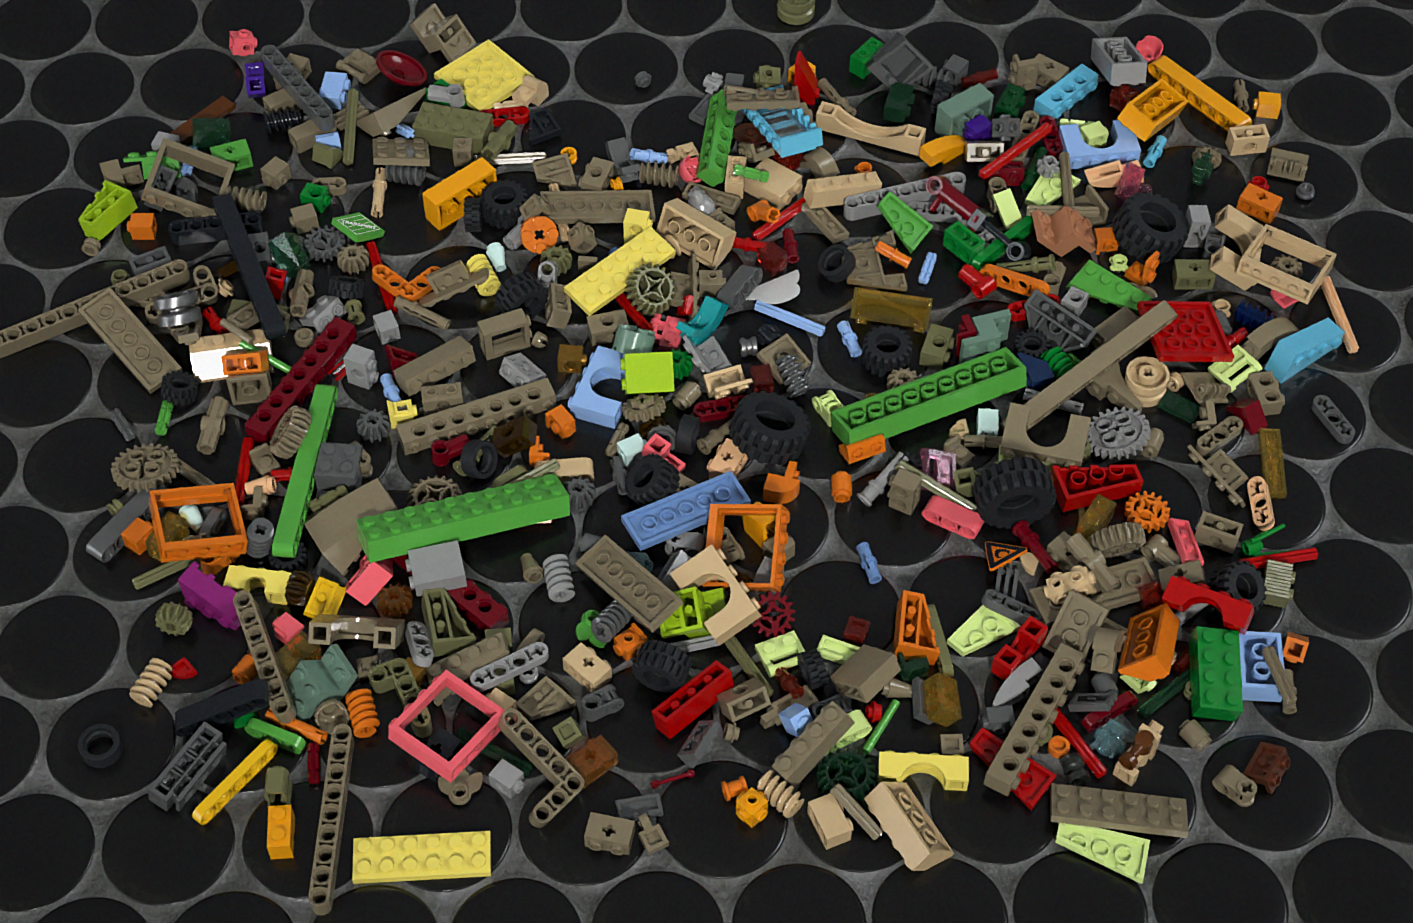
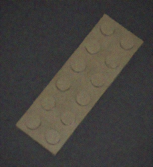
M651 190L540 191V197L543 196L548 199L552 210L550 215L542 211V216L548 217L555 224H577L578 222L583 224L623 223L627 208L649 211L650 220L655 222L656 216Z
M110 287L78 309L79 314L150 394L161 387L162 378L166 376V373L169 372L171 374V371L178 373V370L182 371L181 366Z
M604 535L575 562L581 571L652 633L683 604L681 598L607 535Z
M1145 557L1108 567L1119 583L1107 593H1103L1097 584L1094 583L1093 585L1097 589L1094 595L1088 594L1086 597L1108 609H1113L1161 595L1162 588ZM1043 586L1030 589L1028 595L1035 609L1042 616V623L1047 627L1053 626L1063 604L1055 605L1050 598H1047Z
M1051 783L1050 822L1187 838L1186 799Z

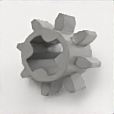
M712 72V75L708 74L703 81V86L706 87L705 92L715 95L723 89L725 82L722 80L723 76Z
M1044 155L1042 160L1039 159L1037 162V172L1043 178H1053L1054 174H1058L1060 170L1058 167L1059 161L1053 156Z

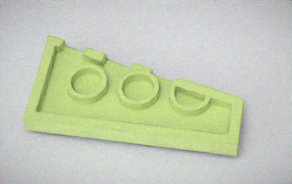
M1059 823L1055 843L1140 884L1143 883L1150 840L1098 827Z

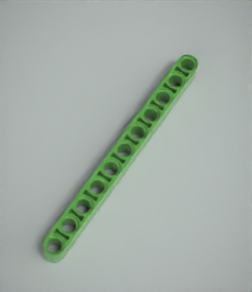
M316 384L308 411L311 415L310 428L304 441L298 448L272 544V555L274 557H296L309 508L308 503L311 501L316 482L314 473L321 443L327 440L337 402L338 388L335 385Z

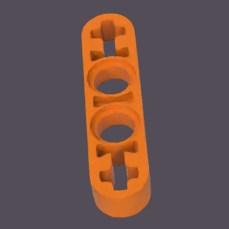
M985 264L979 271L984 276H991L995 280L997 287L1028 297L1032 295L1035 289L1046 296L1050 293V286L1045 281L993 264ZM1002 276H1006L1009 282L1004 281ZM1019 281L1024 282L1027 288L1022 287Z

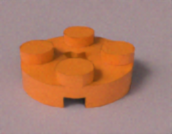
M542 215L527 218L520 228L522 244L533 253L541 254L542 251L546 250V247L552 248L559 236L555 223ZM536 230H543V237L535 239L536 234L534 232Z

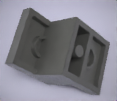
M321 443L314 473L317 485L316 499L331 490H336L335 488L340 485H344L348 493L361 487L360 462L363 452L362 445Z

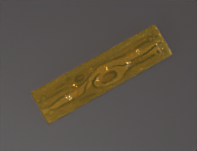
M1260 428L1258 433L1263 479L1269 487L1270 498H1286L1287 489L1280 429Z

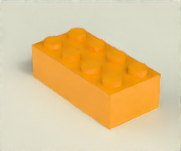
M1161 78L1131 100L1117 119L1145 142L1178 117L1189 101Z
M481 157L422 193L426 219L440 231L463 217L464 199L480 198L481 200V193L484 191V188L490 186L491 182H497L496 169Z

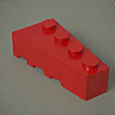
M1136 464L1109 465V467H1099L1098 465L1078 467V465H1070L1069 468L1052 466L1050 471L1062 512L1133 496L1137 492L1140 493L1144 482Z

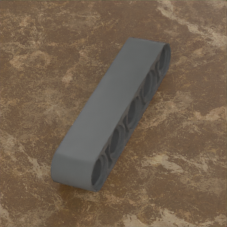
M157 486V490L167 489L165 487ZM142 489L140 493H137L88 542L86 552L103 563L108 562L124 546L121 533L137 517L143 521L151 519L149 492Z

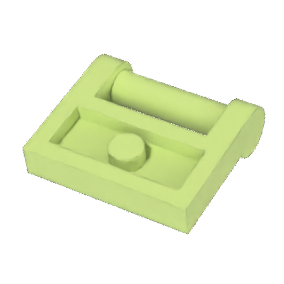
M1239 345L1232 349L1235 356L1232 362H1214L1208 367V372L1221 384L1227 383L1231 386L1230 393L1236 390V386L1246 380L1249 374L1258 373L1262 370L1260 363ZM1248 364L1250 366L1233 380L1228 379Z
M794 630L755 644V650L769 677L777 675V672L798 665L797 656L774 665L773 662L805 651Z

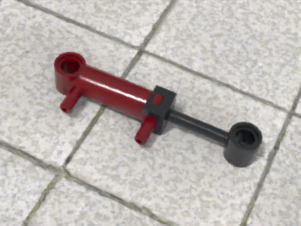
M932 176L927 179L926 190L928 193L936 196L929 206L931 212H935L943 201L967 221L966 224L970 226L968 229L973 233L986 229L1006 245V253L1009 259L1023 261L1029 258L1031 248L1028 243L1011 241L989 223L994 217L991 213L977 206L950 184L946 177ZM937 181H939L940 188L938 190L936 189ZM1017 247L1021 248V254L1019 256L1016 253Z

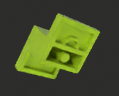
M695 586L674 591L681 598L683 604L660 625L661 637L665 639L685 634L692 639L711 635L704 622L727 605L724 588L701 592Z

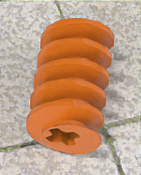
M369 689L354 690L345 696L353 733L358 738L373 736L380 724L377 719V712H375L376 707L373 704L374 699L371 697L372 692Z

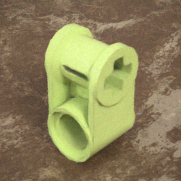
M828 390L826 394L820 397L815 396L812 398V404L816 412L821 415L829 427H832L831 411L844 407L843 404H841L832 390Z

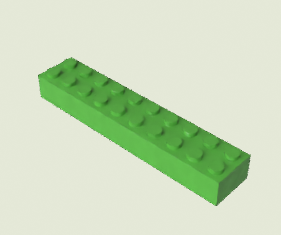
M1007 347L833 410L831 411L832 431L845 446L879 434H883L885 439L1027 386L1026 366Z
M547 474L543 477L526 479L517 483H508L504 486L487 488L473 493L469 492L465 495L447 497L439 501L426 502L425 504L413 507L408 506L404 509L387 511L382 514L356 519L358 541L369 563L406 555L408 550L457 540L461 542L570 516V499L568 492L557 475Z

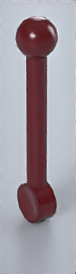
M689 769L683 774L659 781L653 780L650 782L651 788H657L662 784L685 777L692 778L695 776V771Z

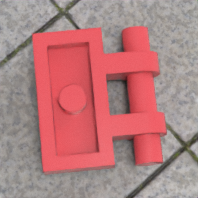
M656 313L650 320V325L655 331L654 343L659 344V350L670 352L672 348L675 351L680 348L682 341L680 334L682 331L676 329L679 321L686 322V319L667 316L665 322L661 321V314ZM657 330H662V335L657 334Z

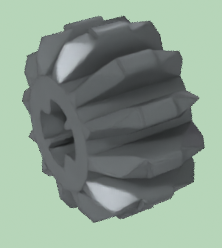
M376 409L373 412L367 410L366 414H360V419L356 423L359 436H362L364 441L370 439L372 443L377 439L381 442V437L387 438L388 432L391 431L390 418L388 415H385L383 410L380 412Z
M581 476L578 479L571 477L570 481H565L564 488L569 494L570 508L575 507L577 511L580 507L585 510L586 505L592 506L593 500L596 498L594 484L590 483L588 478L582 480Z

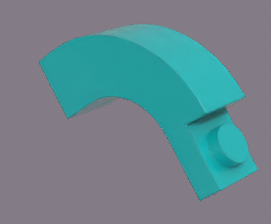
M706 296L700 310L691 321L678 322L676 329L682 331L680 337L683 338L686 334L695 345L702 344L717 329L729 305L714 297Z

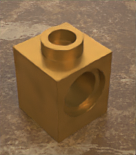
M560 344L557 358L558 372L582 374V367L586 366L587 354H584L583 346Z

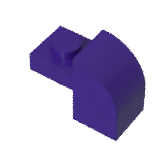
M263 62L245 64L248 98L267 96Z

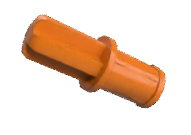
M879 241L875 247V251L889 258L890 262L892 260L904 268H907L912 260L911 257L898 251V248L894 249L882 241Z

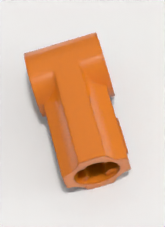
M765 199L747 207L748 216L753 222L763 220L774 224L778 222L781 215L779 209L770 206Z

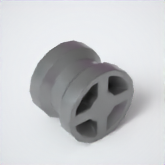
M755 336L750 339H739L741 357H746L750 354L753 356L757 355L758 348Z

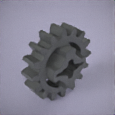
M325 225L324 229L318 226L317 231L312 229L311 235H306L307 239L304 240V244L309 257L315 256V261H318L320 258H322L323 262L327 258L333 261V257H337V252L341 250V247H346L345 235L340 230H335V226L331 227V229H328L327 225Z

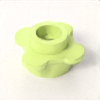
M1116 254L1109 258L1111 271L1125 272L1129 268L1126 256Z

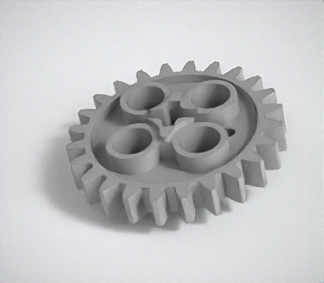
M1115 407L1112 412L1106 409V414L1099 412V418L1092 417L1093 422L1090 423L1088 440L1092 449L1091 452H1094L1096 457L1101 455L1104 460L1109 456L1110 461L1114 457H1117L1120 461L1121 456L1129 459L1130 453L1136 455V450L1143 451L1142 445H1148L1147 440L1150 439L1151 433L1149 421L1146 420L1145 415H1140L1139 410L1133 412V408L1126 411L1125 407H1122L1121 410Z

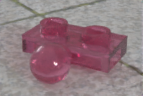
M1131 162L1126 163L1114 197L1125 202L1129 196L1136 193L1151 192L1152 194V188L1149 184L1144 183L1140 185L1145 169Z

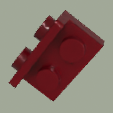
M1010 161L986 179V184H989L991 178L1000 177L1004 179L1006 186H1021L1025 171L1023 162Z
M969 314L961 316V324L958 325L959 333L956 336L955 350L956 360H959L962 339L974 337L977 334Z

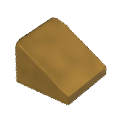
M407 657L406 661L419 688L427 679L426 669L416 665L412 658Z

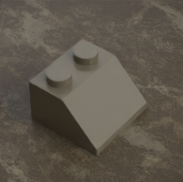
M269 370L259 373L228 375L226 378L233 405L265 402L272 391V380Z

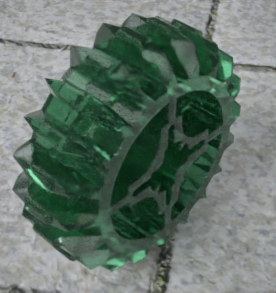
M846 747L844 752H841L838 748L836 754L830 751L828 758L823 757L822 764L818 765V773L816 775V779L819 780L817 785L819 788H822V795L829 794L830 790L839 783L857 803L858 799L864 802V798L875 788V781L877 780L875 765H871V758L865 759L864 752L858 755L857 749L849 752L848 747ZM833 769H835L836 775L834 779L831 780L829 777V773ZM863 774L864 781L859 785L857 782L859 775Z

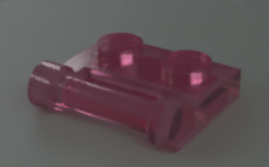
M930 448L920 449L922 472L930 476V458H934V479L956 492L953 471L956 470V454ZM921 486V490H928Z

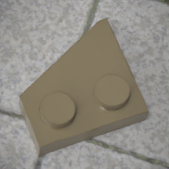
M568 153L532 162L537 182L577 187Z
M545 676L519 699L516 704L517 709L532 721L576 706V701L550 678Z

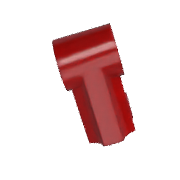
M966 264L959 271L958 277L971 287L972 293L978 299H983L997 289V284L991 276L982 275L972 265Z

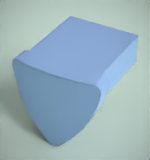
M338 131L315 136L316 142L318 141L330 147L341 149Z

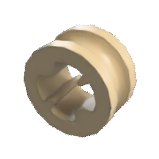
M1171 372L1167 388L1176 392L1184 386V380L1179 373Z

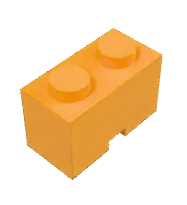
M268 806L267 849L271 860L294 858L295 815L292 806Z

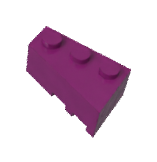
M194 561L178 579L185 604L192 609L200 610L207 618L212 617L218 620L223 627H230L236 631L241 625L233 603V598L237 592L227 585L224 588L214 581L216 578L210 573L207 576L198 568L199 564Z

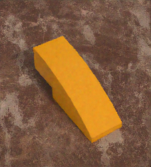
M960 135L937 138L920 146L919 157L930 167L939 162L945 164L964 153L966 140Z

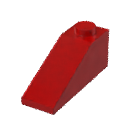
M798 51L795 61L794 86H798L800 103L806 102L807 105H815L816 98L819 99L820 88H817L818 80L803 53Z

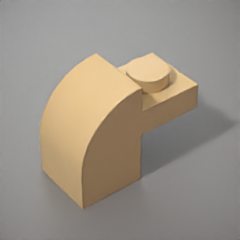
M526 75L522 78L523 84L512 94V100L526 107L530 103L539 106L549 96L548 85L536 77Z

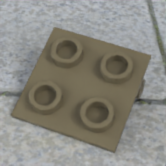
M1272 148L1267 174L1304 182L1309 155Z
M1210 372L1180 373L1198 403L1208 400H1214V403L1229 402L1226 396L1231 392V386L1227 383L1219 385Z

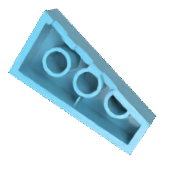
M1329 318L1317 322L1279 340L1264 369L1272 371L1274 377L1281 384L1332 349L1338 348L1343 341L1342 337L1345 331Z

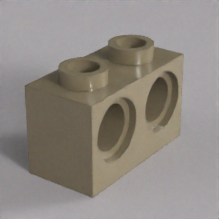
M550 283L547 290L548 301L545 304L546 326L566 328L572 314L571 299L564 292L566 285Z
M1266 371L1249 374L1245 387L1250 399H1259L1265 416L1280 414L1283 405H1285V397L1279 390V382L1274 377L1273 372Z
M902 468L898 470L896 475L893 474L889 481L891 487L887 494L889 507L911 516L920 500L923 477Z

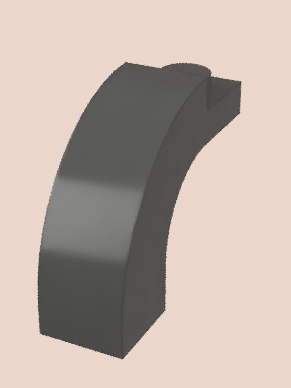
M625 137L605 142L608 159L614 162L615 177L619 176L622 183L639 179L638 171H641L640 165L634 164L630 159Z

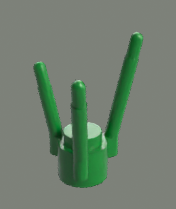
M1285 524L1263 531L1252 538L1242 541L1241 547L1247 557H1256L1287 552L1286 550L1260 552L1263 549L1261 540L1283 529Z

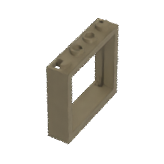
M163 138L141 200L158 205L166 210L180 213L185 217L216 216L214 209L153 188V181L162 157L166 156L223 177L224 180L219 195H222L226 192L235 164Z

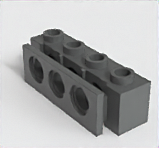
M204 721L148 789L149 800L165 811H168L176 803V810L180 812L226 755L227 744L222 742L223 733Z

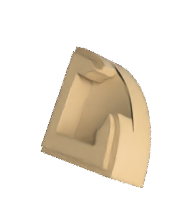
M966 419L958 420L952 426L949 438L959 434L961 439H965V434L970 435Z
M1027 552L1019 557V561L1025 568V571L1034 576L1039 561L1033 553Z

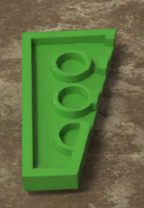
M1090 259L1066 286L1067 291L1073 286L1088 293L1089 297L1099 299L1100 302L1106 304L1109 302L1117 305L1118 308L1126 306L1136 314H1139L1136 307L1138 301H1152L1151 296Z

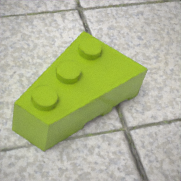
M104 180L102 183L103 188L101 191L96 192L94 195L95 200L93 203L88 204L78 219L85 236L94 238L97 241L102 240L138 208L131 191L107 180Z

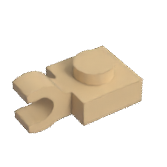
M693 142L676 146L675 149L670 148L666 150L668 164L679 160L682 161L688 155H690V158L697 157L699 159V153Z

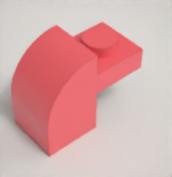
M656 433L643 446L642 457L649 454H657L676 467L679 473L686 466V463L670 453L672 444Z

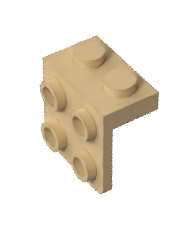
M741 364L702 376L709 399L713 397L715 399L725 398L731 392H734V395L743 393L753 383L752 378L745 380Z

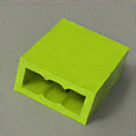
M672 352L624 354L623 358L620 359V370H624V378H621V389L625 390V395L675 391Z

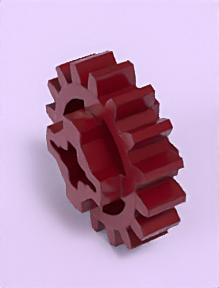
M767 591L766 597L763 594H759L760 600H756L760 607L764 602L766 603L764 609L759 612L761 617L755 620L751 626H758L757 633L764 631L765 637H769L770 633H772L773 637H777L778 632L784 635V628H792L788 624L789 621H795L791 617L795 610L789 608L793 603H786V595L780 598V592H775L772 596L771 591ZM775 601H778L784 609H780ZM771 610L773 612H780V614L773 616V619L772 617L764 616L770 613ZM782 617H785L783 623L779 626V621ZM760 620L767 622L769 628L765 627Z

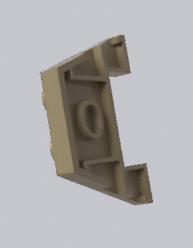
M893 231L886 232V235L880 238L878 236L873 237L872 241L863 244L860 242L847 248L856 259L853 272L846 278L847 284L907 291L904 273L884 275L879 253L875 251L879 241L896 248ZM845 255L840 256L842 262L844 260Z

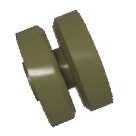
M777 0L778 17L787 24H805L814 17L815 0Z

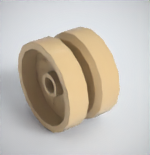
M1137 357L1128 364L1124 382L1132 394L1143 404V407H1153L1161 403L1165 397L1170 372L1163 362H1159L1154 357Z

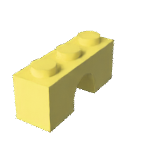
M229 565L223 588L227 585L235 592L242 590L250 592L254 588L262 587L265 588L264 593L267 603L288 605L285 598V588L291 573L284 570L274 571L265 568H250L243 565Z

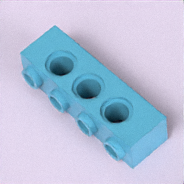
M1083 64L1079 65L1037 97L1033 111L1037 112L1040 117L1048 115L1054 119L1059 118L1064 111L1071 109L1077 101H1081L1085 95L1096 89L1098 74Z

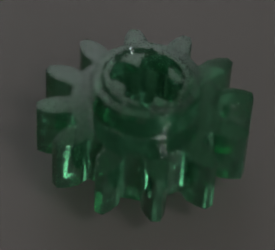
M1204 152L1201 155V159L1195 160L1191 174L1194 175V184L1202 186L1204 180L1210 178L1214 168V164L1211 162L1212 154Z

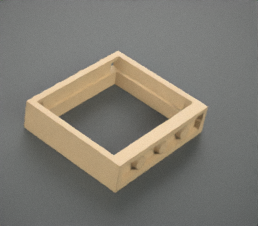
M1265 224L1240 259L1236 274L1308 305L1332 269L1337 254ZM1263 244H1266L1318 266L1322 270L1313 284L1253 258Z

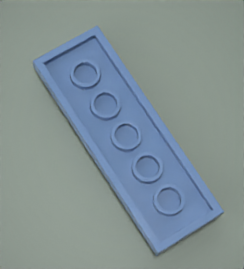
M729 471L621 515V521L639 550L642 551L707 524L710 504H751V500L732 471Z

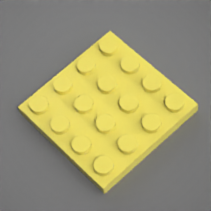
M488 39L436 71L434 78L437 81L443 79L450 85H461L466 96L467 105L472 110L480 112L493 108V103H501L512 96L523 84V77L526 75L534 77V75Z

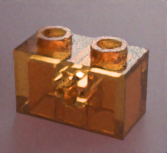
M599 735L595 739H590L578 752L574 751L571 753L567 761L584 779V789L618 764V753Z

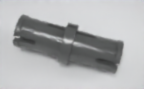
M615 456L613 459H610L613 470L612 477L617 484L618 493L620 495H627V492H625V480H627L628 471L624 468L622 457Z

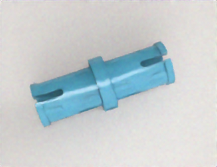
M1158 135L1153 145L1149 147L1148 154L1143 161L1146 167H1154L1156 160L1161 157L1162 149L1167 143V139L1164 136Z

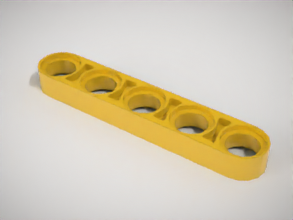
M269 739L261 742L195 808L192 818L201 825L207 824L275 756L278 746Z

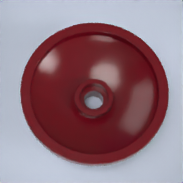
M384 50L379 52L376 57V64L380 72L395 84L414 87L422 85L427 79L425 68L407 54L394 50Z

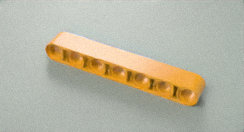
M1162 55L1148 64V72L1158 81L1161 78L1185 97L1189 104L1226 131H1229V127L1252 125V120L1246 113L1167 56Z

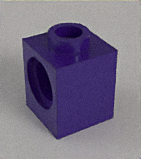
M981 114L965 123L963 136L967 141H986L992 137V123Z

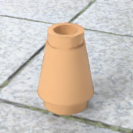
M266 475L245 483L247 495H253L254 487H262L264 495H272V493L277 491V483L274 476Z

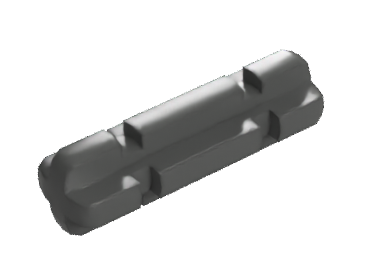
M117 408L110 411L111 419L124 435V438L127 441L135 439V432L121 411Z

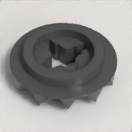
M660 424L658 427H652L651 431L647 433V442L656 433L662 437L666 436V441L672 444L670 452L675 449L676 429L670 428L669 425L662 426Z

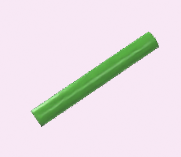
M243 340L239 344L240 347L247 351L261 350ZM267 353L269 364L287 374L290 372L291 366Z
M892 699L862 748L864 754L869 755L900 705L898 700Z

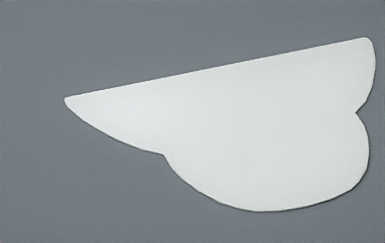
M792 271L757 286L746 300H759L767 304H779L795 298L800 293V287L797 284L800 277L799 271Z

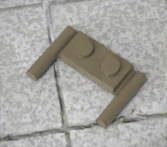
M249 303L227 317V319L223 318L220 321V325L250 345L253 343L254 338L244 331L258 323L259 320L252 303ZM278 307L282 319L285 321L289 320L290 314Z

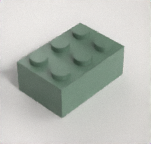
M978 83L960 94H956L954 97L941 102L937 106L935 132L941 137L949 135H960L962 137L965 123L982 114L990 121L994 95L981 83Z

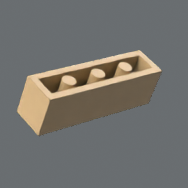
M876 171L807 180L803 197L810 209L844 205V201L848 196L881 189L882 182Z

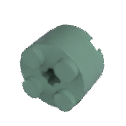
M620 323L617 327L612 350L624 354L652 353L656 337L654 336L655 331L640 328L637 330V326Z

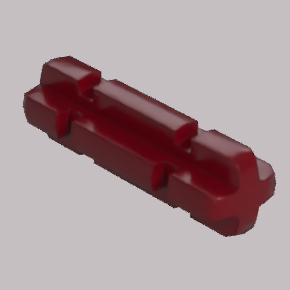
M317 742L308 743V783L312 785L319 784L320 747Z

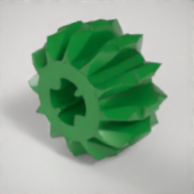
M672 348L670 352L673 355L674 379L679 378L682 380L683 377L688 378L689 373L693 370L692 356L687 351L682 352L681 348L677 351Z

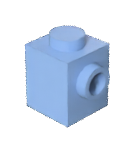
M798 703L792 704L778 714L786 732L796 737H799L805 731L806 725L813 721L808 708Z

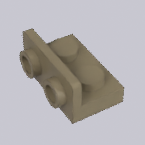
M745 142L738 143L739 156L747 157V161L758 162L775 155L773 147L760 146V144L754 146L753 143Z

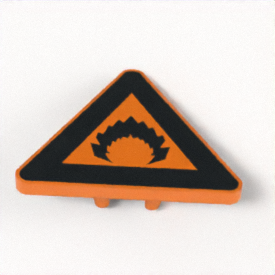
M985 542L990 571L1003 567L1007 563L1011 564L1012 560L1027 553L1026 547Z

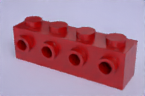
M717 660L710 664L651 711L656 729L669 739L674 737L718 701V694L734 687L731 670Z

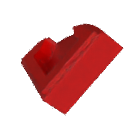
M686 295L682 299L684 302L681 307H678L676 316L685 317L692 315L694 296Z
M185 657L171 665L173 670L168 672L172 677L178 679H188L198 675L197 670Z

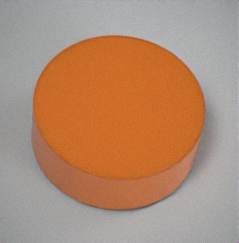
M1059 735L1053 736L1047 745L1048 753L1057 759L1066 757L1070 750L1069 741Z

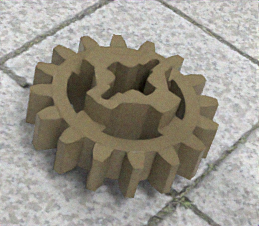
M645 393L638 394V397L634 396V399H627V402L623 403L622 411L625 419H629V421L636 420V422L642 420V422H647L649 419L653 420L654 416H661L660 413L665 412L666 405L663 396L658 394L652 395V393L645 395Z

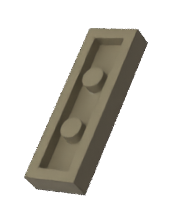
M690 181L682 193V199L688 201L689 197L687 194L694 186H698L700 189L705 190V194L713 199L716 209L720 207L722 212L734 215L741 203V197Z
M807 202L802 204L801 210L833 244L849 238L850 233L826 207L810 209Z

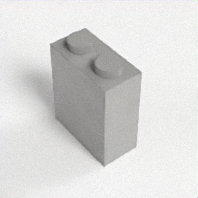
M458 540L408 550L409 559H405L407 572L412 571L409 582L411 589H415L417 597L422 596L424 589L444 587L447 591L467 587Z

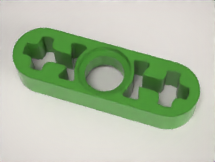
M251 718L245 726V731L249 735L262 741L269 739L278 747L295 754H300L306 745V741L299 735L256 718Z

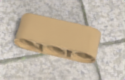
M587 457L556 459L560 469L551 474H556L563 486L565 481H570L571 477L578 479L581 476L582 480L588 478L590 483L594 481L592 459ZM550 460L537 462L534 465V469Z

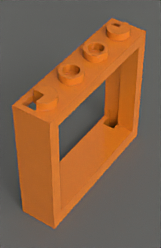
M234 483L149 491V509L161 563L246 554L248 539ZM227 501L235 535L165 542L158 508Z
M710 504L706 548L712 544L716 550L722 548L725 515L776 516L770 583L744 584L749 589V592H781V586L784 584L783 565L786 564V554L784 551L785 544L788 543V533L786 530L787 524L790 522L788 509L782 504ZM718 580L708 581L702 585L707 590L723 587L725 591H730L729 584L718 582Z

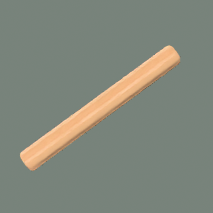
M1326 276L1321 287L1336 324L1345 331L1342 338L1347 351L1350 354L1356 353L1359 349L1358 343L1330 276Z

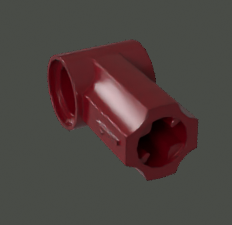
M461 434L448 441L437 440L431 445L433 464L443 467L450 462L451 458L461 455L464 446L469 442L467 435Z

